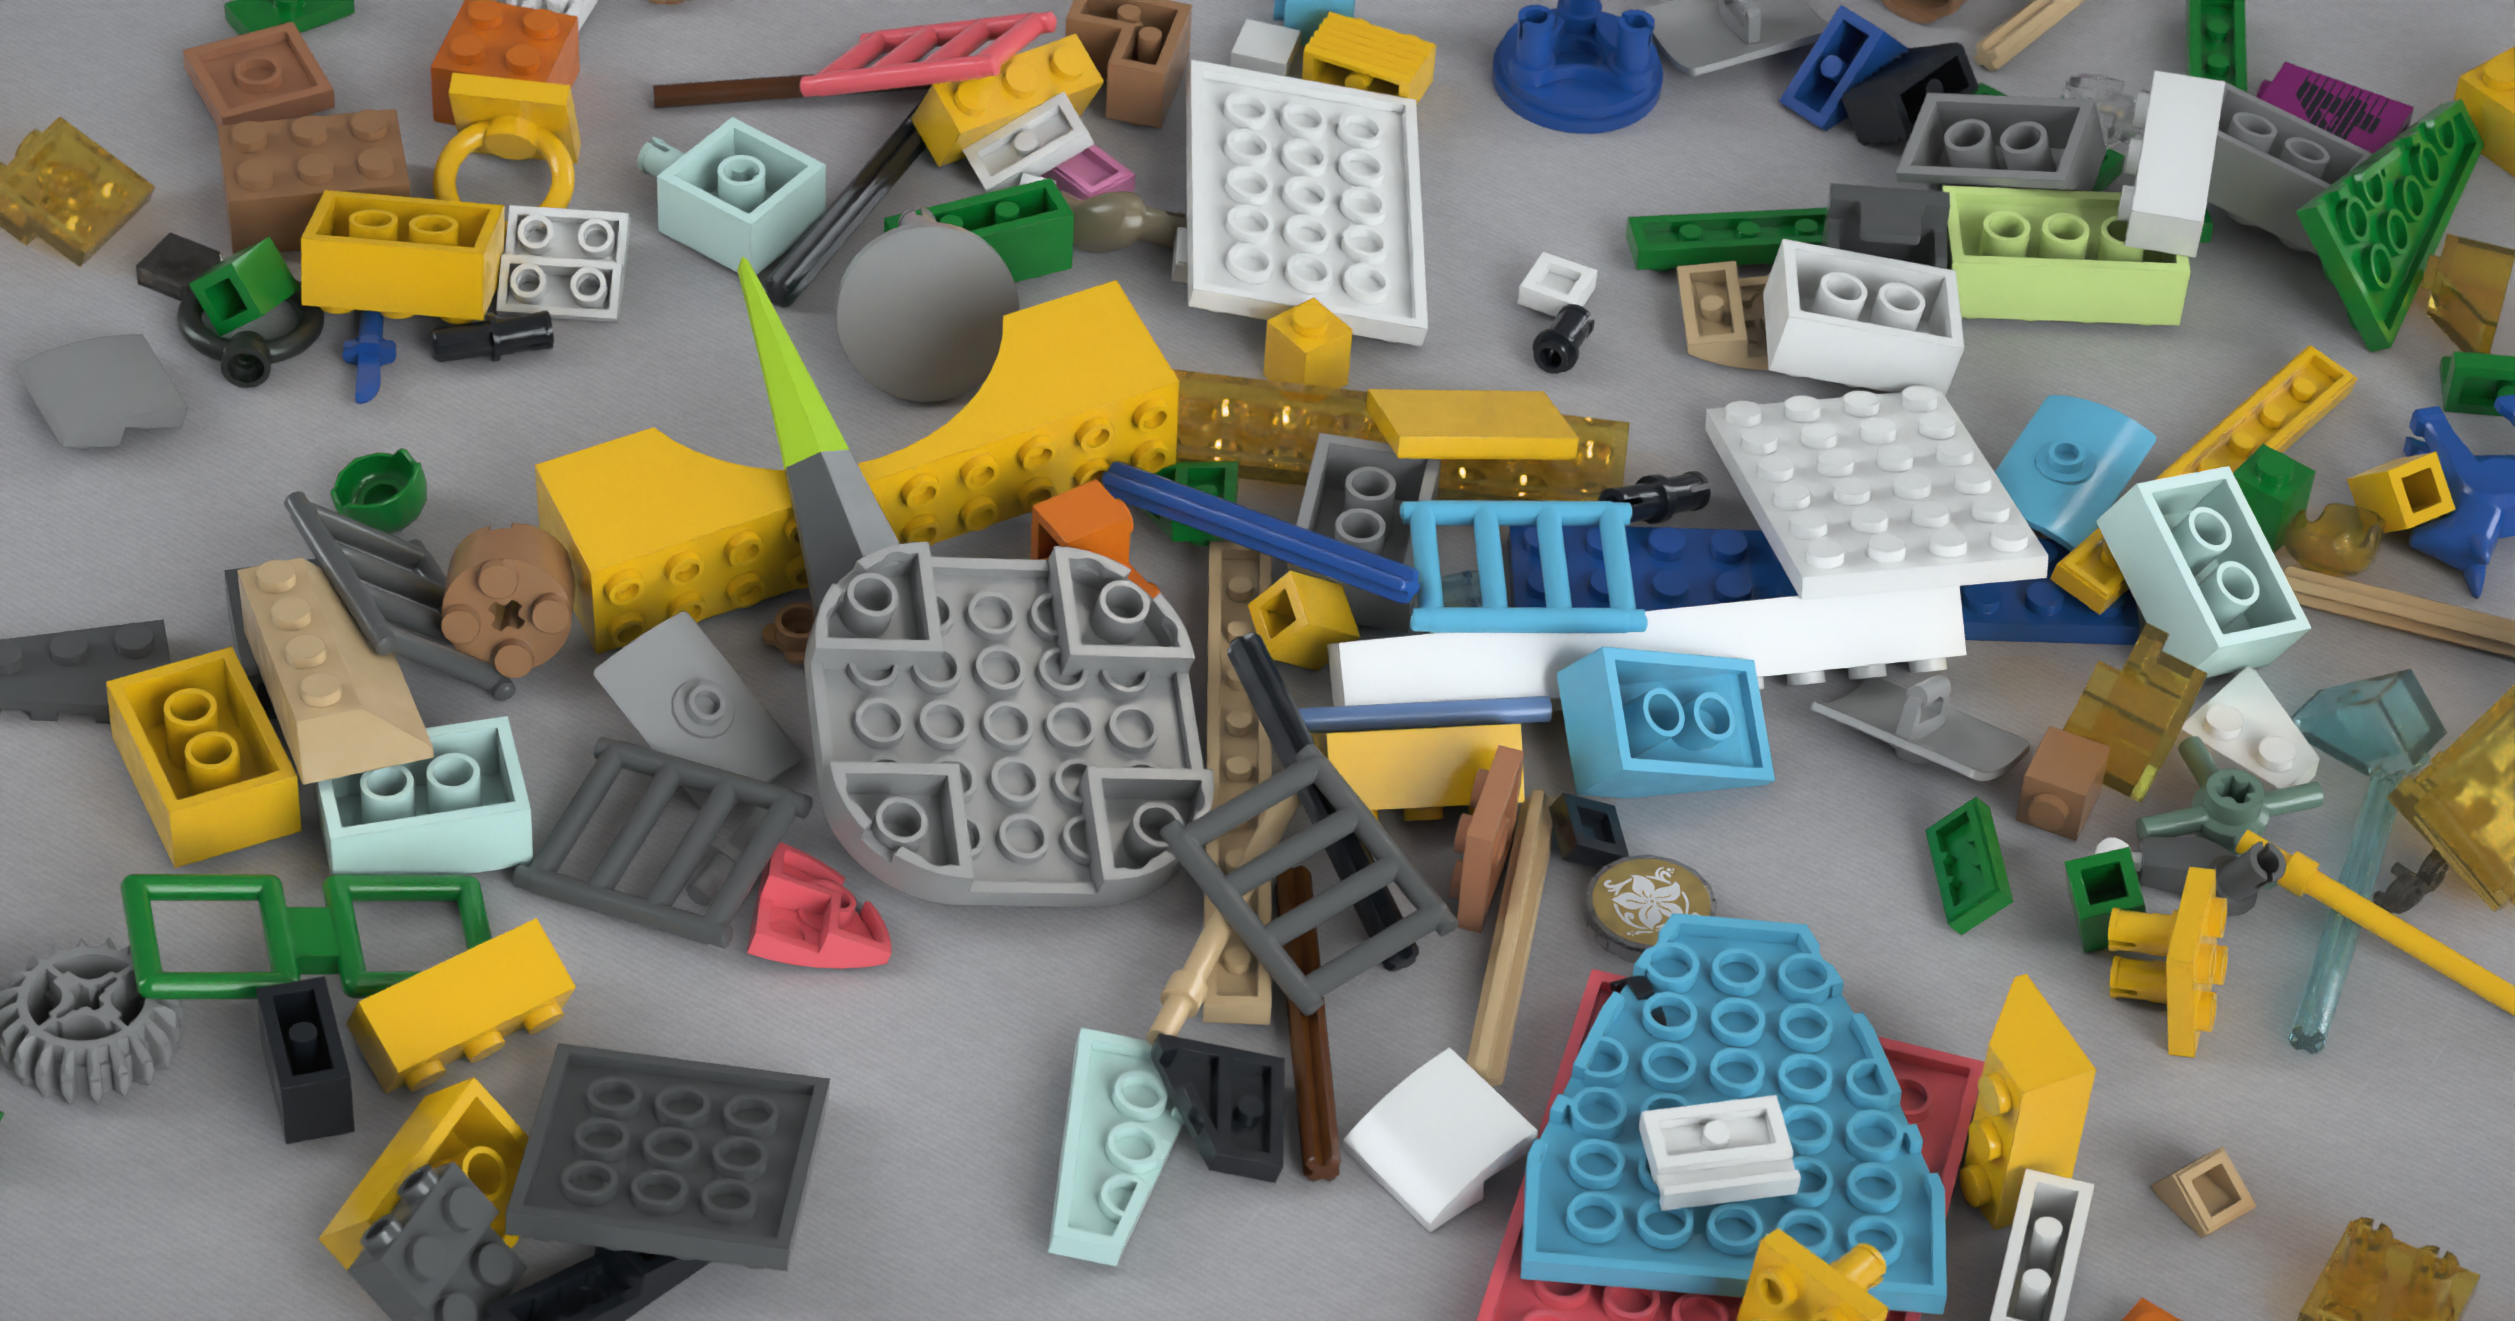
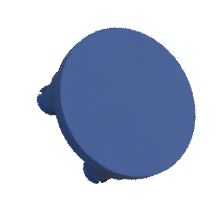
M1558 0L1557 8L1549 9L1542 5H1527L1518 12V22L1507 31L1495 50L1492 66L1494 88L1503 103L1517 115L1551 130L1576 134H1595L1630 126L1652 111L1662 91L1663 66L1656 47L1651 41L1655 20L1649 13L1641 10L1624 11L1621 17L1602 11L1600 0Z

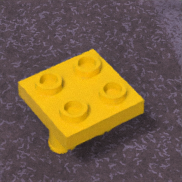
M2189 867L2179 910L2174 909L2172 915L2126 911L2115 907L2111 912L2108 928L2109 951L2122 950L2167 957L2166 962L2123 958L2120 955H2115L2111 966L2109 988H2111L2110 998L2117 999L2121 997L2167 1004L2168 1055L2195 1058L2201 1031H2213L2217 1008L2216 992H2211L2212 984H2224L2228 962V947L2217 945V938H2223L2225 931L2227 898L2216 897L2215 869Z
M1777 1228L1760 1240L1737 1321H1885L1889 1307L1867 1292L1880 1284L1884 1279L1882 1275L1886 1273L1885 1260L1875 1247L1867 1243H1859L1839 1259L1828 1264Z

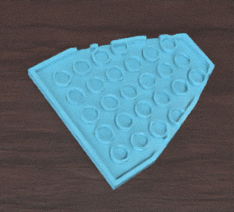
M1673 913L1659 931L1657 943L1653 947L1645 949L1633 967L1632 976H1644L1651 984L1654 995L1646 1000L1637 1001L1627 984L1620 993L1614 991L1602 1006L1573 1063L1572 1076L1563 1094L1557 1095L1550 1109L1549 1122L1539 1140H1534L1528 1152L1525 1171L1520 1279L1743 1298L1760 1240L1779 1228L1828 1264L1839 1259L1859 1243H1867L1875 1247L1885 1260L1886 1273L1882 1275L1884 1279L1880 1284L1867 1291L1869 1294L1889 1307V1310L1943 1314L1947 1298L1945 1188L1938 1172L1930 1174L1921 1153L1922 1136L1916 1124H1908L1900 1106L1902 1091L1873 1026L1864 1012L1854 1014L1842 995L1844 986L1842 978L1834 966L1826 962L1820 955V945L1807 924ZM1663 1008L1666 1026L1659 1024L1652 1018L1650 1012L1653 1009ZM1777 1095L1793 1149V1164L1795 1170H1799L1801 1177L1798 1193L1662 1211L1659 1203L1660 1193L1658 1185H1654L1639 1131L1642 1111Z

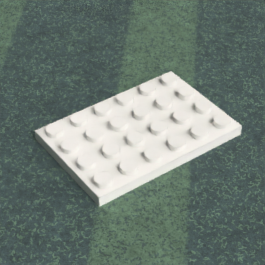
M1191 60L1186 74L1188 306L1216 313L1224 312L1269 320L1314 297L1353 329L1352 335L1381 339L1391 343L1399 342L1422 346L1428 331L1416 100Z
M1910 386L1897 393L1875 394L1869 391H1852L1839 398L1816 399L1810 396H1793L1780 403L1757 404L1751 401H1734L1726 407L1706 409L1705 431L1801 600L2047 578L2049 555L1942 391H1936L1927 386Z

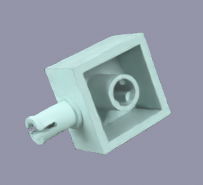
M734 117L727 120L687 153L670 146L658 137L651 138V143L646 142L638 156V169L644 174L657 178L658 231L737 273L743 256L750 262L754 272L758 275L795 245L826 211V164Z

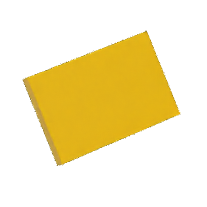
M1368 389L1365 409L1398 458L1572 460L1577 455L1578 436L1544 391Z

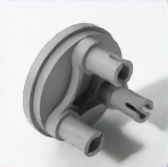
M911 207L902 213L897 228L881 234L867 244L846 269L836 297V327L842 348L855 370L872 386L893 397L915 402L942 401L963 395L985 382L998 356L1003 336V316L1020 310L1019 298L1014 280L1006 263L990 244L964 228L937 222L933 213L925 207H920L921 215H917L915 207Z

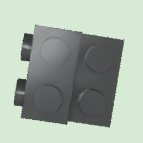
M454 1161L434 1169L430 1165H424L409 1175L400 1185L397 1194L401 1200L391 1213L381 1217L363 1234L360 1243L364 1249L347 1272L392 1321H484L486 1306L507 1297L528 1267L490 1227L499 1211Z

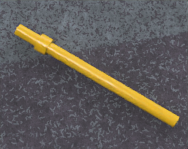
M2248 829L2240 839L2235 852L2241 855L2254 844L2263 841V847H2265V844L2269 841ZM2276 846L2283 854L2286 862V871L2283 877L2277 881L2279 886L2298 897L2306 893L2515 1017L2514 985L2318 870L2320 863L2298 850L2291 855Z

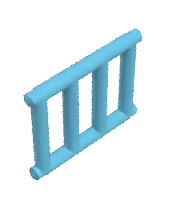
M1421 500L1403 501L1401 503L1399 513L1402 518V524H1410L1414 568L1419 572L1418 582L1421 583L1417 594L1418 608H1413L1410 617V627L1413 631L1431 633L1624 634L1627 632L1646 631L1648 619L1645 615V609H1636L1625 525H1630L1632 517V507L1629 502ZM1436 526L1474 527L1482 607H1444ZM1499 526L1537 527L1546 607H1508ZM1562 526L1600 527L1610 608H1572Z

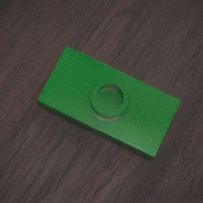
M233 0L224 4L225 20L239 35L294 22L298 31L303 33L355 13L354 0Z
M1975 797L1925 830L1947 924L1960 935H1963L2014 902L1992 813L1987 804L1978 797Z

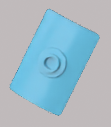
M2050 395L2044 400L2002 460L1995 474L2030 528L2048 536L2071 552L2098 528L2096 521L2113 506L2156 442V436L2135 420L2105 405L2072 396Z

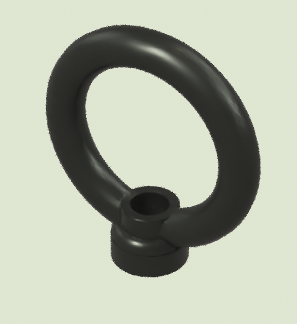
M296 280L299 287L301 288V282ZM190 289L180 302L177 322L182 336L195 350L221 362V371L227 381L238 387L251 388L261 385L268 379L271 372V364L291 359L306 351L320 336L324 326L325 314L318 306L301 305L300 289L284 300L294 306L300 314V321L293 330L269 340H265L257 332L248 330L240 331L229 339L212 332L204 325L202 321L204 309L192 289Z

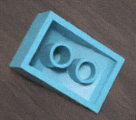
M1601 647L1556 673L1576 795L1628 799L1763 786L1775 781L1754 660Z

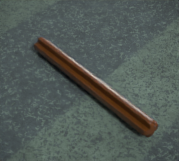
M1300 865L1290 868L1276 876L1275 890L1278 917L1314 897L1312 875L1305 866ZM1317 926L1282 946L1304 975L1321 967ZM1286 996L1303 1174L1313 1182L1320 1179L1330 1182L1340 1174L1341 1156L1325 1001L1314 1014L1305 1017L1295 1003L1291 1002Z

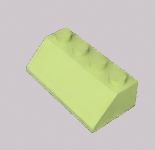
M1943 186L1942 192H1950V212L1946 232V269L1956 271L1961 317L1966 319L1991 318L2024 321L2123 323L2145 326L2180 325L2191 272L2188 256L2124 246L2128 222L2117 220L2122 192Z

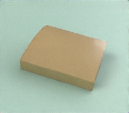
M1736 261L1677 266L1688 354L1724 366L1752 370H1769L1763 291L1769 276L1739 279Z

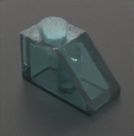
M2412 669L2320 689L2290 717L2310 745L2365 776L2395 771L2397 776H2403L2418 770L2430 760L2431 757L2428 752L2447 734Z

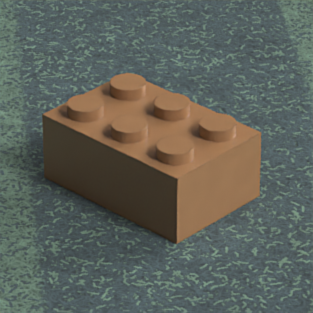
M396 109L363 110L355 113L324 116L307 115L292 119L261 122L245 121L239 124L217 126L221 177L233 254L269 236L279 252L301 250V237L325 190L411 197L410 182Z

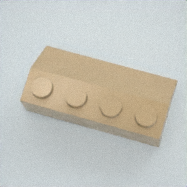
M300 557L290 560H271L260 566L237 570L244 633L303 785L434 758L432 743L395 654L379 655L375 651L323 569Z

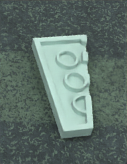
M1083 1027L1080 1029L1075 1046L1048 1253L1117 1266L1173 1148L1184 1121L1151 1059L1152 1045L1148 1041Z

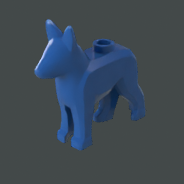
M2515 394L2497 397L2494 402L2495 409L2515 427ZM2439 406L2416 409L2412 413L2409 427L2415 436L2423 437L2425 441L2406 437L2403 451L2407 457L2436 451L2456 510L2439 516L2440 519L2429 521L2414 528L2409 538V545L2415 550L2435 557L2445 564L2462 571L2471 595L2478 599L2483 590L2486 567L2490 563L2498 539L2515 536V455H2473L2454 432Z

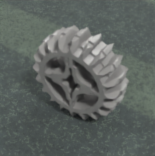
M82 937L75 949L65 951L58 945L53 944L49 958L44 959L29 955L26 971H12L8 988L0 991L1 1055L3 1060L6 1061L7 1068L15 1070L21 1085L36 1084L43 1098L59 1090L62 1091L69 1105L80 1094H90L97 1104H99L103 1093L113 1090L126 1098L130 1083L136 1082L150 1086L154 1070L169 1069L172 1052L180 1049L182 1038L181 1021L184 1020L183 1003L181 999H145L139 994L130 945L119 951L114 946L110 937L100 947H89ZM137 1017L131 1024H129V1021Z

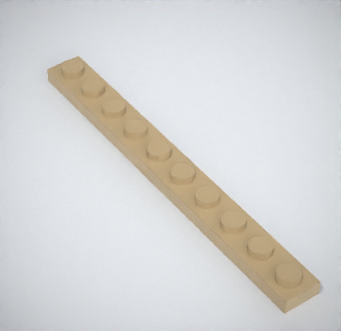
M1209 541L1206 769H1213L1214 795L1211 811L1272 777V743L1227 655L1230 642L1234 638L1244 636L1250 632L1257 633L1248 604L1272 586V557L1230 541ZM1266 811L1205 845V851L1224 875L1236 869ZM1271 880L1257 887L1247 903L1264 925L1271 922ZM1205 893L1204 927L1215 908V905ZM1233 930L1206 981L1208 993L1203 1001L1202 1023L1270 1025L1271 975L1235 930Z

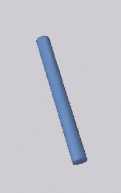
M1549 696L1298 708L1310 733L1550 722L1552 717V705Z

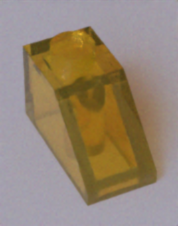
M2447 234L2441 256L2429 254L2421 288L2432 291L2426 314L2462 352L2490 354L2515 259V249Z

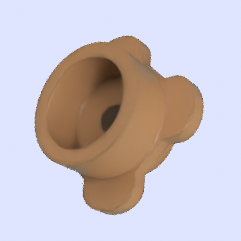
M792 603L784 606L777 612L775 623L767 624L762 631L764 643L779 648L785 655V660L792 665H804L806 645L815 621L812 604Z

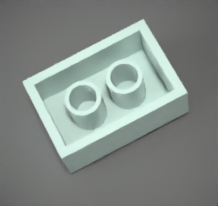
M2229 466L2136 483L2096 521L2177 684L2241 671L2247 666L2255 668L2269 665L2311 629Z
M508 716L425 728L433 746L434 758L313 783L315 805L330 874L465 875L517 867L519 864L530 865L533 861L531 807Z

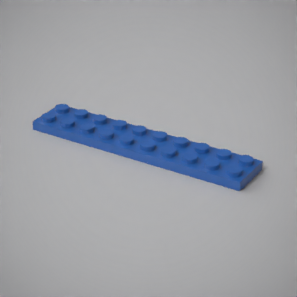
M1509 526L1508 556L1512 607H1546L1537 527ZM1562 526L1572 608H1610L1600 527ZM1625 526L1636 609L1651 611L1798 595L1762 530ZM2038 538L2049 555L2047 578L1960 586L1965 640L2137 645L2140 623L2136 600L2131 590L2129 589L2099 615L2050 580L2056 564L2070 553L2069 550L2053 539Z

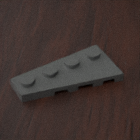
M164 619L0 639V712L2 710L22 711L30 715L31 720L58 721L59 712L95 714L96 723L111 724L106 682L171 664Z

